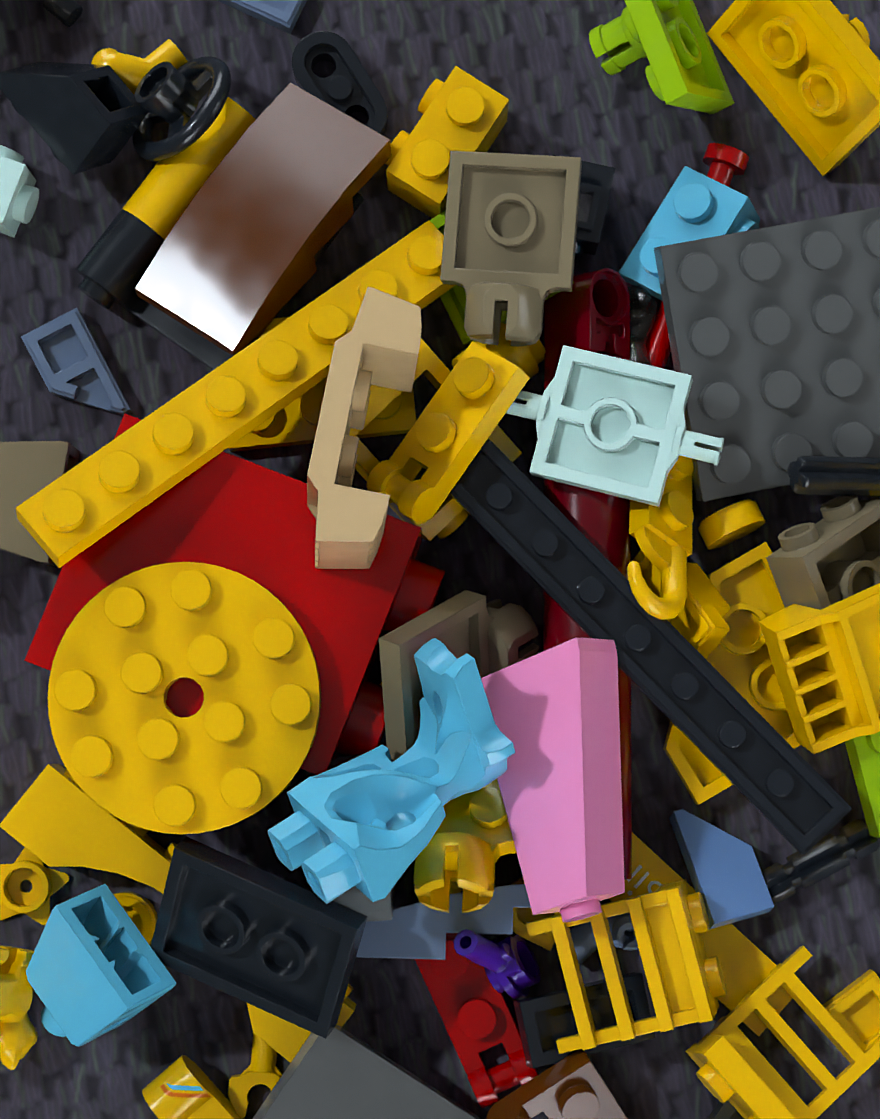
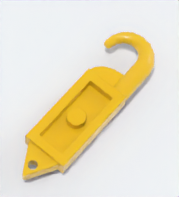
M679 456L678 461L668 473L659 507L630 500L629 534L636 538V542L644 555L661 571L660 597L653 593L642 576L640 564L637 561L628 563V581L639 605L649 615L660 620L676 617L683 610L687 598V557L692 555V523L694 520L692 510V473L694 465L692 458Z

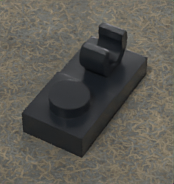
M632 972L622 975L634 1021L651 1017L642 973ZM603 979L584 984L595 1029L617 1025L606 980ZM567 989L514 1001L527 1067L537 1068L558 1063L576 1051L559 1054L556 1044L558 1038L578 1034ZM655 1033L639 1035L634 1039L626 1041L618 1040L600 1044L595 1048L584 1051L587 1055L655 1039Z

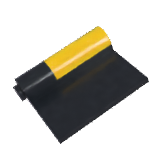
M227 97L224 107L216 120L196 142L179 154L158 161L75 269L84 278L78 288L97 304L109 310L113 303L116 302L211 370L216 369L233 356L138 297L135 288L169 232L205 181L249 126L256 120L249 112L229 97ZM358 192L352 197L354 213L364 201L362 195ZM345 224L316 253V255L314 256L315 264L326 251V249L330 246V244L333 242V240L336 238V236L339 234V232L342 230ZM276 315L250 341V343L247 346H249L251 343L260 338V336L263 334V332L266 330L269 324L273 321Z

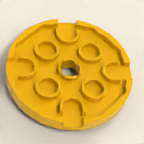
M175 562L150 566L132 572L101 590L81 609L67 628L55 654L49 677L48 716L51 732L57 751L74 781L97 805L113 816L134 826L160 833L197 834L214 831L236 824L268 806L287 788L301 768L312 747L320 718L321 687L318 667L312 647L295 617L281 601L254 580L238 572L206 563ZM180 678L194 679L201 686L204 693L202 707L196 714L190 717L181 718L176 716L166 704L167 692L170 686Z

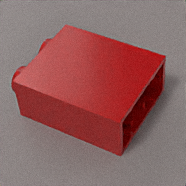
M124 413L115 438L137 424L141 419ZM223 451L62 566L24 661L51 671L58 646L76 615L101 590L132 572L154 565L175 562L206 563L238 572L260 584L284 604L303 629L312 647L320 677L321 708L316 736L301 769L318 775L331 769V762L333 759L338 758L339 753L345 756L362 755L379 746L385 732L383 690L381 685L368 681L380 650L379 638L386 635V632H391L432 609L446 571L415 560L422 543V528L390 515L386 516L383 537L370 569L315 568L317 520L307 507V483ZM180 678L170 686L167 692L166 704L176 716L181 718L190 717L196 714L202 707L204 693L201 686L194 679Z

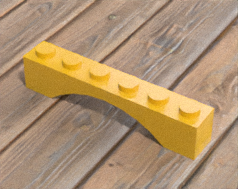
M48 764L0 823V827L49 867H86L118 873L151 886L162 894L164 893L173 851L177 844L172 842L165 850L146 834L149 830L129 824L101 808L84 793L68 770L60 764ZM349 983L337 1025L341 1028L353 1014L356 1003L348 998V995L353 990ZM247 1003L253 1033L291 1063L311 1032Z

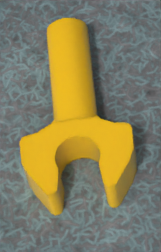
M254 1033L251 1064L241 1074L232 1075L229 1079L228 1096L236 1114L241 1119L247 1113L249 1104L248 1093L251 1087L262 1084L272 1091L282 1076V1073L276 1066L277 1052Z

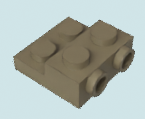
M857 495L836 497L820 507L823 519L816 524L811 522L798 524L779 534L778 539L781 548L770 554L766 559L785 608L792 604H798L821 610L880 583V500H858Z

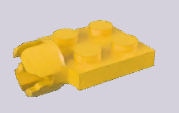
M497 779L478 791L466 793L445 804L443 807L446 817L428 845L415 858L413 882L415 884V893L420 903L428 908L449 913L451 882H457L458 887L463 888L462 913L482 909L493 897L495 863L500 856L517 854Z

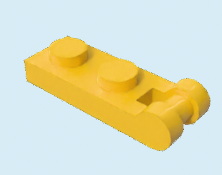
M472 341L390 459L381 461L372 469L367 480V490L390 495L389 504L398 503L400 513L415 523L422 524L430 520L530 378L519 366ZM422 467L427 469L421 479L414 480Z

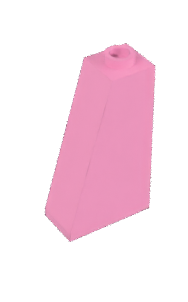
M576 637L481 678L495 724L513 742L515 753L507 758L506 772L498 777L497 780L532 914L560 912L563 923L602 913L600 901L625 893L617 649L614 640Z

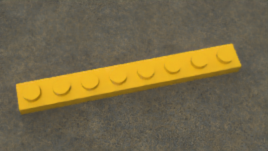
M430 220L419 226L17 506L15 509L19 522L58 568L62 567L328 377L335 341L352 331L367 287H373L421 307V310L453 288L455 285L443 284L440 280L444 235Z

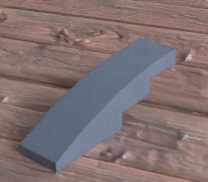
M525 884L494 887L493 897L490 902L482 909L468 913H462L463 892L450 894L449 913L430 909L420 902L393 910L392 920L366 922L356 957L445 960L446 933H459L462 930L469 929L480 934H513V907L531 908Z

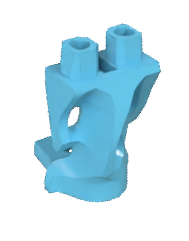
M436 638L425 643L414 654L424 695L419 701L420 729L414 745L398 759L391 762L390 751L382 744L337 767L316 776L308 777L287 792L294 814L270 828L268 835L279 861L290 871L302 866L308 884L314 893L326 904L354 886L372 902L384 899L409 865L428 845L446 817L443 806L461 795L482 789L506 772L507 758L515 753L514 745L495 724L475 658L466 653L457 659L444 643Z

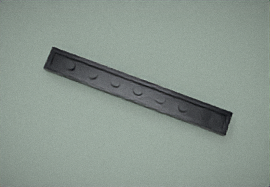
M488 438L449 494L589 638L614 640L617 649L618 668L801 855H805L852 808L668 620H660L649 615L639 605L632 593L629 581Z

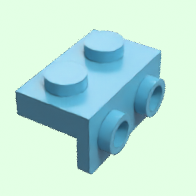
M685 166L620 269L619 274L626 282L662 300L654 248L759 229L760 217L748 196Z

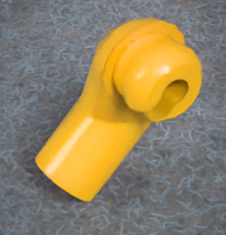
M167 39L145 58L120 53L116 49L105 48L94 55L91 64L109 65L135 95L136 88L142 78L156 65L162 62H170L178 69L188 61L179 48L170 39Z

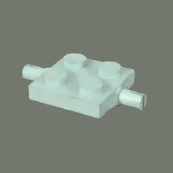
M563 345L555 377L544 390L543 395L521 390L506 412L507 414L536 420L538 441L529 470L532 476L657 507L660 506L668 473L678 461L679 456L712 463L717 466L724 444V438L722 437L717 438L686 430L684 412L693 382L692 375Z

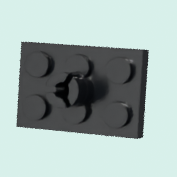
M186 836L173 851L151 948L164 965L326 1039L337 1025L368 916L334 901L326 904L320 897L307 890L302 883L294 878H279Z

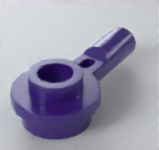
M469 929L462 930L456 935L454 940L456 952L472 962L483 966L490 983L497 992L503 993L506 991L513 999L519 1000L528 995L531 986L540 982V970L531 948L521 936L515 935L507 938L498 936L490 941Z

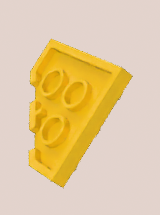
M764 542L708 575L710 581L731 609L723 617L730 630L706 660L795 749L801 744L796 741L759 621L785 608L766 559L773 552L767 542ZM670 721L663 749L695 804L699 805L732 786L733 784Z

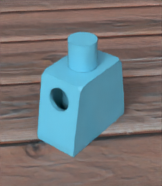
M106 884L62 902L53 908L26 969L28 982L45 1005L41 1011L43 1026L55 1036H66L71 1044L78 1047L124 1024L176 985V981Z

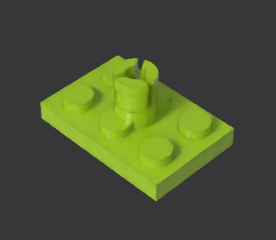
M624 0L627 7L623 8L621 16L605 25L601 24L590 30L589 42L595 57L598 58L605 53L609 56L602 60L601 67L610 75H615L625 70L626 66L647 57L650 63L645 69L648 83L654 94L661 101H665L667 105L714 114L734 104L693 0Z

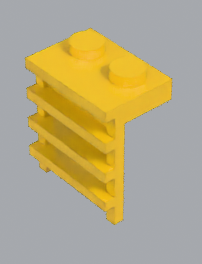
M686 879L663 884L654 892L601 904L602 913L589 918L563 923L561 914L526 923L529 937L552 931L578 1034L556 1040L559 1054L579 1049L587 1050L595 1048L600 1044L618 1040L626 1041L652 1032L674 1030L675 1027L691 1023L713 1021L719 1008L717 997L727 995L719 959L717 956L707 958L701 938V932L710 930L702 895L700 892L690 894ZM625 913L630 914L656 1016L636 1021L633 1019L607 919L608 917ZM591 922L617 1025L597 1030L595 1029L569 928Z
M800 946L783 963H779L770 971L771 974L754 990H750L727 1016L721 1017L714 1024L715 1027L698 1043H694L685 1051L699 1066L700 1069L696 1072V1075L703 1085L721 1103L724 1104L728 1100L744 1119H817L880 1058V1036L862 1051L794 974L813 956L805 946ZM780 986L789 993L850 1062L836 1078L766 1001ZM752 1012L759 1017L822 1089L808 1105L803 1102L737 1027Z

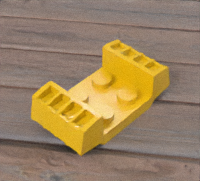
M880 583L821 610L792 604L759 621L794 735L799 744L811 753L816 754L855 737L880 732Z

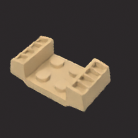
M367 287L352 331L335 341L307 473V507L317 520L315 538V568L370 569L383 537L390 495L352 488L358 456L359 437L349 436L350 428L359 430L364 428L371 392L369 391L370 385L412 393L421 341V307L373 287Z

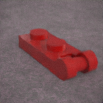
M446 933L445 960L415 959L467 1074L481 1108H485L500 1100L499 1093L519 1084L522 1086L539 1074L536 1068L526 1066L520 1032L502 993L494 989L483 966L472 962L456 952L454 940L458 933ZM502 1043L509 1060L487 1070L480 1052Z

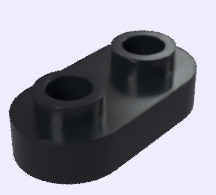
M329 31L313 32L301 39L292 55L294 78L299 88L347 115L353 112L364 113L369 119L366 126L384 136L388 125L386 103L348 42L338 34ZM320 61H330L335 65L336 69L331 76L322 78L314 74V66Z

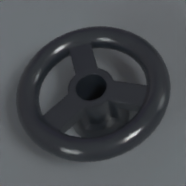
M212 56L194 59L178 69L170 62H162L153 67L142 78L135 91V100L149 113L132 136L134 148L142 158L150 161H161L171 158L191 146L208 130L220 114L229 95L231 73L227 64L221 59ZM209 91V93H208V95H207L205 101L203 102V104L201 105V107L198 109V111L194 114V112L196 111V109H197V107H198L199 101H200V100L207 94V92ZM167 122L169 124L168 138L153 142L151 135L155 123Z

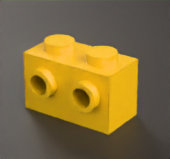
M457 66L454 67L445 82L436 78L420 101L418 111L423 115L412 132L409 134L404 130L400 131L391 143L392 156L385 163L388 165L386 169L388 190L431 218L445 211L450 151L487 152L507 122L509 99Z

